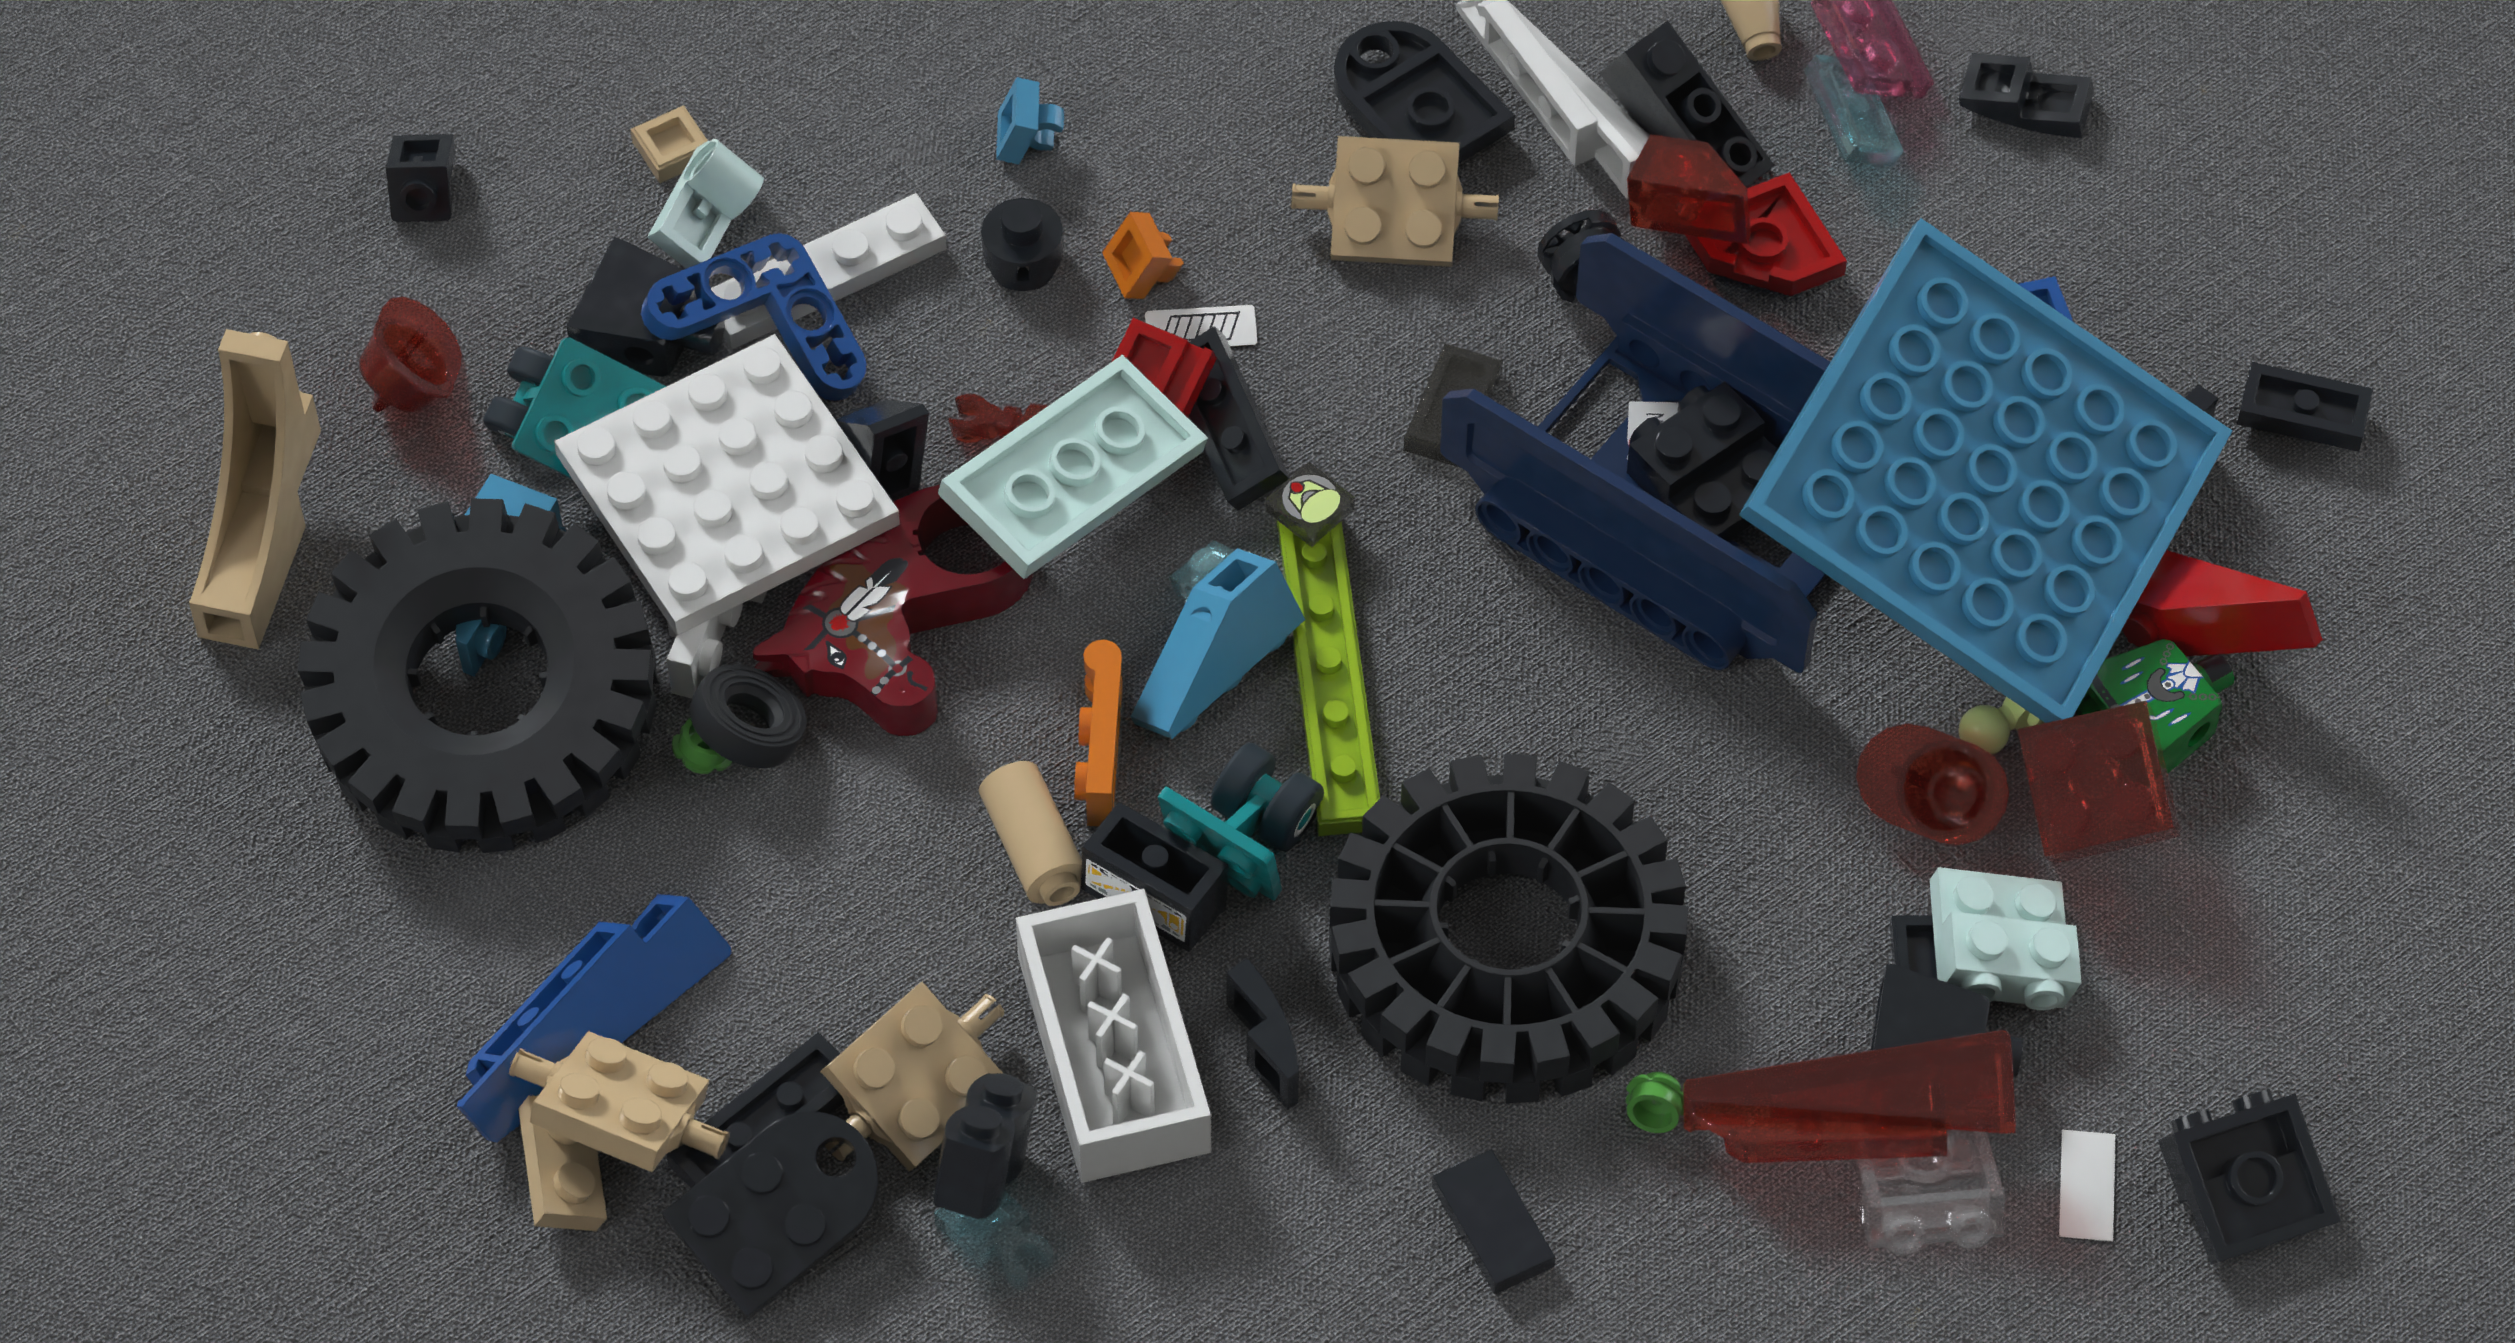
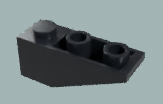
M1666 21L1634 44L1599 72L1632 119L1722 197L1742 191L1775 166L1669 21Z

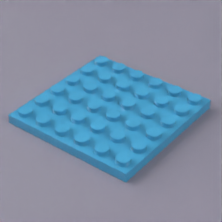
M1920 218L1911 227L1739 516L2059 732L2070 723L2233 430Z

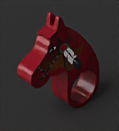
M940 485L921 489L893 502L899 510L900 525L824 562L817 569L798 596L789 613L784 629L761 642L753 649V659L759 661L755 668L765 671L774 677H792L806 697L811 696V694H818L825 697L844 698L862 709L888 733L897 736L917 735L935 722L938 709L934 672L928 662L911 653L910 634L997 615L1020 600L1031 583L1033 573L1023 579L1006 561L989 571L977 574L953 573L935 565L924 555L929 544L947 530L969 524L938 495Z

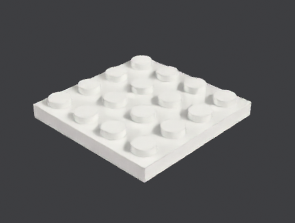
M775 334L554 441L557 457L677 636L900 525L899 510Z

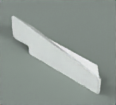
M1463 0L1456 4L1458 13L1574 167L1596 158L1626 199L1681 174L1683 170L1682 165L1508 0Z

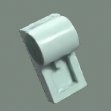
M717 139L705 142L695 149L647 238L686 269L711 259L731 220L740 215L758 194L764 181L763 176Z

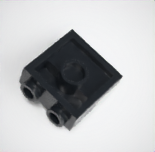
M1723 382L1711 391L1701 385L1695 387L1684 396L1679 403L1678 413L1663 423L1657 417H1651L1635 429L1630 438L1627 474L1649 495L1725 541H1728L1752 525L1739 516L1776 454L1777 449L1764 437L1765 421L1726 382Z
M2269 1088L2231 1101L2235 1113L2213 1120L2209 1108L2170 1121L2174 1133L2158 1140L2180 1204L2189 1203L2211 1265L2341 1222L2296 1093L2274 1100Z

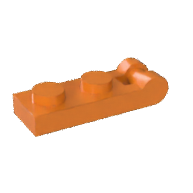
M1104 639L1090 643L1085 648L1083 654L1084 670L1086 673L1084 678L1085 694L1089 701L1092 702V707H1080L1078 742L1080 746H1089L1088 762H1076L1074 800L1086 801L1087 826H1100L1113 810L1115 803L1123 694L1122 655L1117 644Z

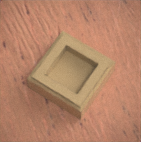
M684 105L630 129L632 143L659 183L682 174L695 149L708 141Z

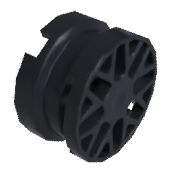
M1585 210L1570 215L1555 224L1540 241L1537 256L1546 272L1551 275V283L1562 300L1571 303L1575 300L1580 245L1587 236L1613 233L1621 238V231L1610 213L1602 210ZM1587 220L1586 225L1582 227L1584 221ZM1563 230L1569 231L1567 235L1560 234Z

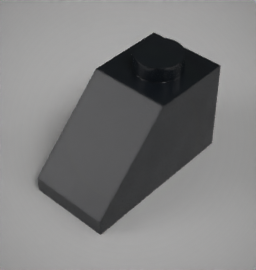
M884 400L866 408L852 409L836 419L838 425L892 502L919 491L929 412L923 404Z

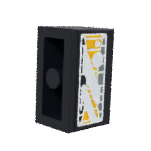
M1118 802L1082 846L1081 889L1097 899L1145 889L1157 933L1188 952L1192 950L1226 907L1228 864L1121 802Z

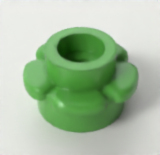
M691 718L681 727L680 734H676L673 737L672 750L675 757L681 759L685 767L695 773L709 774L715 769L723 771L732 764V761L716 753L700 738L692 724Z
M1651 1072L1647 1075L1641 1074L1631 1079L1627 1085V1091L1629 1092L1626 1097L1627 1115L1632 1123L1642 1130L1652 1133L1671 1131L1677 1126L1680 1115H1686L1689 1111V1095L1684 1091L1681 1092L1680 1083L1667 1073Z

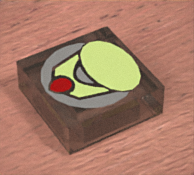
M1311 462L1306 463L1266 498V512L1311 547L1355 509V497Z

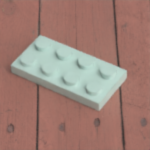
M1121 355L942 479L938 495L1025 579L1204 451L1208 437L1125 356Z

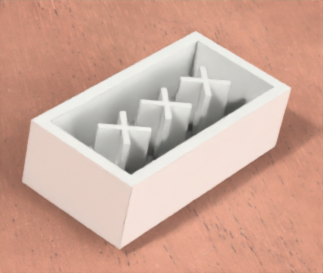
M1145 889L1016 917L1018 959L1081 1183L1211 1153V1113Z

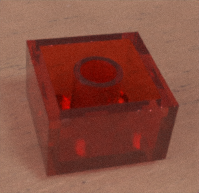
M2147 701L2017 729L2044 855L2053 864L2181 836L2154 710Z

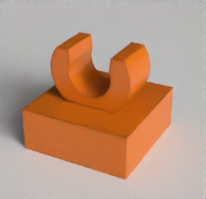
M1130 212L1102 252L1124 298L1144 299L1156 281H1172L1184 265L1182 258H1172L1167 248L1172 238L1169 234L1158 230L1150 213Z

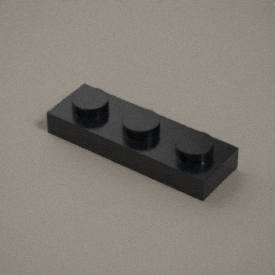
M1214 326L1189 341V343L1202 349L1205 347L1212 350L1217 357L1189 417L1191 422L1208 437L1204 451L1227 502L1239 511L1290 480L1228 341L1225 335Z
M817 1032L705 1122L707 1125L730 1133L727 1146L719 1159L683 1144L666 1154L668 1166L690 1188H693L756 1135L780 1118L799 1112L831 1114L845 1102L843 1096L821 1073V1070L834 1060L840 1052Z

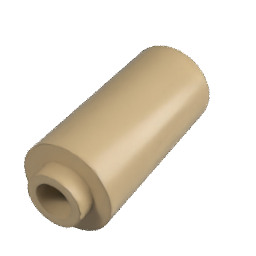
M1018 761L996 769L981 783L979 795L1028 899L1031 902L1045 903L1048 906H1058L1067 903L1076 897L1080 891L1082 859L1038 766L1030 761Z

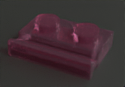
M1813 0L1810 3L1855 93L1902 97L1906 91H1912L1915 98L1922 99L1932 87L1934 81L1892 0Z

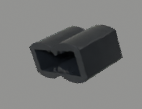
M1003 1073L985 1074L971 1084L967 1092L965 1107L953 1113L945 1126L934 1191L935 1206L979 1220L990 1216L999 1208L1003 1200L1005 1185L1017 1178L1024 1166L1036 1099L1034 1086L1022 1083L1018 1078Z

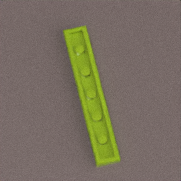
M1307 501L1301 502V510L1292 502L1302 518V508ZM1283 503L1276 504V520L1284 579L1305 618V621L1291 633L1310 777L1324 788L1323 800L1316 811L1318 836L1361 833L1363 815L1380 799L1340 507L1338 505L1333 514L1326 519L1309 523L1304 521L1303 518L1297 519L1285 509Z

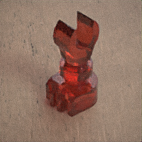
M964 394L955 398L958 413L977 417L970 421L948 418L952 435L961 442L974 443L998 436L1002 439L1048 407V405L1030 403L1025 414H1022L1020 407L1006 406L1002 410L1000 407L987 402L982 396Z

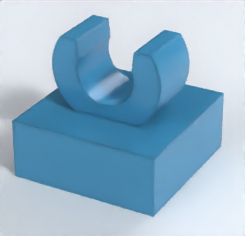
M1016 77L998 110L996 160L1019 165L1029 146L1036 150L1053 149L1054 132L1062 133L1064 129V109L1054 104H1039L1040 82Z

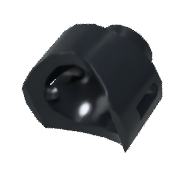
M1016 198L1006 200L993 207L984 218L981 228L984 260L994 279L1002 287L1016 291L1040 289L1047 285L1054 276L1062 259L1064 236L1061 219L1051 206L1036 199Z

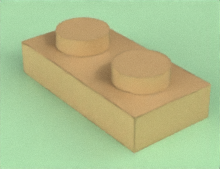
M529 1095L518 1110L534 1226L597 1231L607 1219L598 1152L596 1149L529 1123L533 1102L538 1097Z

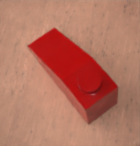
M2168 550L2162 556L2122 628L2128 642L2138 647L2166 639L2173 641L2186 657L2315 648L2323 640L2307 591Z

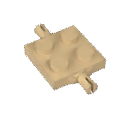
M1338 136L1336 168L1329 181V186L1296 185V183H1293L1291 209L1327 210L1332 227L1331 260L1452 267L1454 236L1461 223V218L1492 219L1497 221L1499 195L1463 194V188L1458 177L1459 143Z
M920 982L821 1070V1073L843 1096L847 1110L851 1115L846 1122L857 1129L865 1139L869 1136L871 1139L887 1146L908 1171L915 1168L943 1142L946 1123L953 1113L965 1107L967 1092L971 1084L985 1074L1003 1073L984 1052L978 1039L992 1024L1004 1016L1005 1013L1000 1004L997 1005L980 1020L979 1016L997 1001L991 995L984 994L982 999L960 1018L958 1015L948 1011L923 982ZM830 1142L825 1146L830 1150L839 1142ZM843 1143L832 1155L838 1160L843 1161L853 1149Z
M588 1031L572 1053L556 1063L526 1052L524 1049H519V1052L516 1053L509 1072L511 1076H516L544 1087L533 1102L529 1123L650 1172L654 1171L665 1154L683 1144L712 1155L716 1159L720 1158L727 1146L729 1132H724L694 1119L695 1113L705 1101L709 1079L686 1071L677 1064L661 1061L624 1046L617 1040L604 1038Z

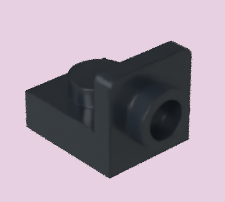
M453 134L393 136L386 164V177L391 219L394 222L448 221L451 219L453 208L450 180L456 156Z

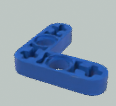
M777 233L765 236L662 278L653 284L642 304L641 316L644 325L652 334L666 340L681 339L764 304L799 369L817 395L826 400L839 401L848 398L855 392L866 374L867 363L860 346L806 249L797 239L790 235ZM771 254L777 262L787 260L790 263V267L785 275L779 268H773L763 272L756 283L753 273L765 267ZM720 273L732 276L740 285L741 295L731 300L718 297L711 290L709 278ZM695 291L697 300L685 306L679 319H677L673 312L662 314L659 310L665 298L671 305H677L689 300L692 292ZM799 304L813 306L822 316V327L816 330L801 328L793 320L792 308ZM828 337H832L833 339L825 350L822 343ZM829 358L835 366L845 364L849 369L843 380L837 373L827 375L824 371Z

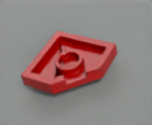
M1790 172L1682 213L1681 229L1709 273L1789 296L1845 275L1846 258Z

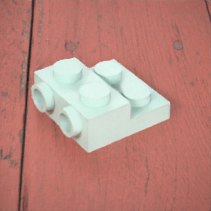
M1937 868L1930 879L1937 979L1982 994L1990 999V1002L2021 1003L2034 1010L2064 1008L2082 981L2077 928L2074 925H2066L2062 882Z

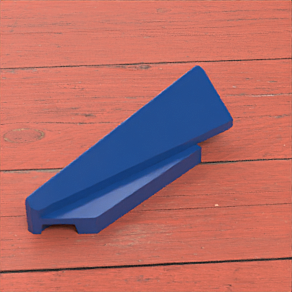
M658 894L632 926L599 921L469 1061L465 1075L473 1084V1087L458 1101V1109L485 1139L491 1142H499L520 1125L518 1108L529 1095L538 1096L544 1089V1087L509 1074L512 1061L516 1053L519 1052V1049H524L526 1052L556 1063L568 1057L588 1031L622 1043L726 960L731 954L730 945L689 897Z

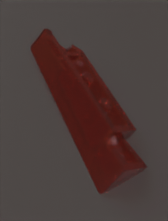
M1999 1030L1688 1079L1683 1084L1684 1129L1691 1133L1694 1130H1710L1724 1138L1726 1153L1743 1163L1947 1156V1129L2016 1133L2011 1037L2009 1032Z

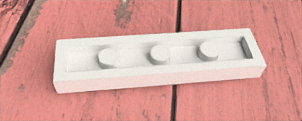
M917 193L803 245L834 301L842 299L947 249L945 233ZM775 259L768 261L762 270L753 273L756 283L763 272L773 268H779L785 275L790 267V263L787 260L777 262ZM735 278L711 288L714 294L722 299H736L741 295L740 285ZM763 304L725 320L723 337L733 350L777 329ZM799 304L792 308L791 314L795 321L817 309L811 305Z

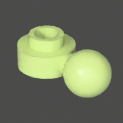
M2006 697L2000 708L1990 705H1978L1969 709L1961 718L1958 731L1960 740L1968 751L1979 756H1990L2004 748L2008 742L2010 731L2013 729L2020 733L2033 731L2035 734H2043L2053 728Z

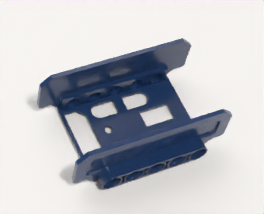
M1615 234L1587 236L1580 245L1576 297L1582 305L1604 317L1617 337L1538 427L1476 389L1449 391L1442 399L1440 452L1446 459L1466 470L1484 493L1475 506V512L1480 523L1488 532L1688 656L1716 670L1726 669L1738 654L1746 659L1773 658L1791 670L1802 673L1811 660L1818 615L1807 600V597L1824 578L1825 573L1794 552L1781 567L1777 568L1731 539L1725 541L1646 493L1627 474V456L1629 453L1627 441L1628 417L1591 459L1548 434V432L1610 363L1637 380L1641 402L1678 403L1679 406L1684 396L1695 387L1703 385L1711 391L1723 382H1726L1765 421L1764 437L1778 450L1830 364V361Z

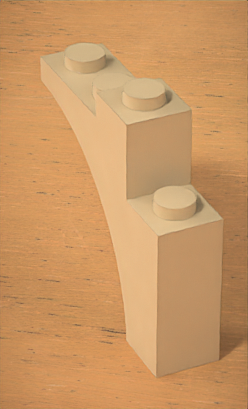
M226 329L218 349L224 390V432L220 476L207 546L189 605L199 638L259 650L306 528L298 489L320 435L321 428L313 395L299 390L288 341L277 339L263 332H252L249 334Z

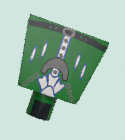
M2162 639L2105 659L2075 713L2140 792L2143 793L2213 736L2223 705L2218 693L2234 684V674L2229 663L2221 654L2207 655L2192 664L2173 641Z

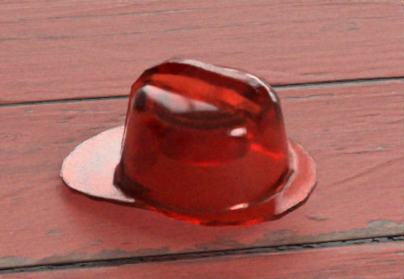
M403 296L390 298L381 308L374 326L373 335L359 358V371L367 385L374 392L371 408L375 412H380L390 405L404 412H416L436 398H447L453 391L461 367L462 353L458 341L448 325L432 309L417 300Z
M1908 723L1886 728L1870 739L1859 757L1856 778L1860 795L1870 810L1892 825L1939 843L1960 846L1979 841L1996 828L2006 812L2009 788L2006 773L1995 756L1975 744L1935 729Z

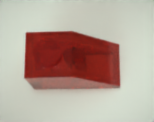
M1650 134L1627 177L1631 227L1747 244L1751 237L1747 188L1707 142Z

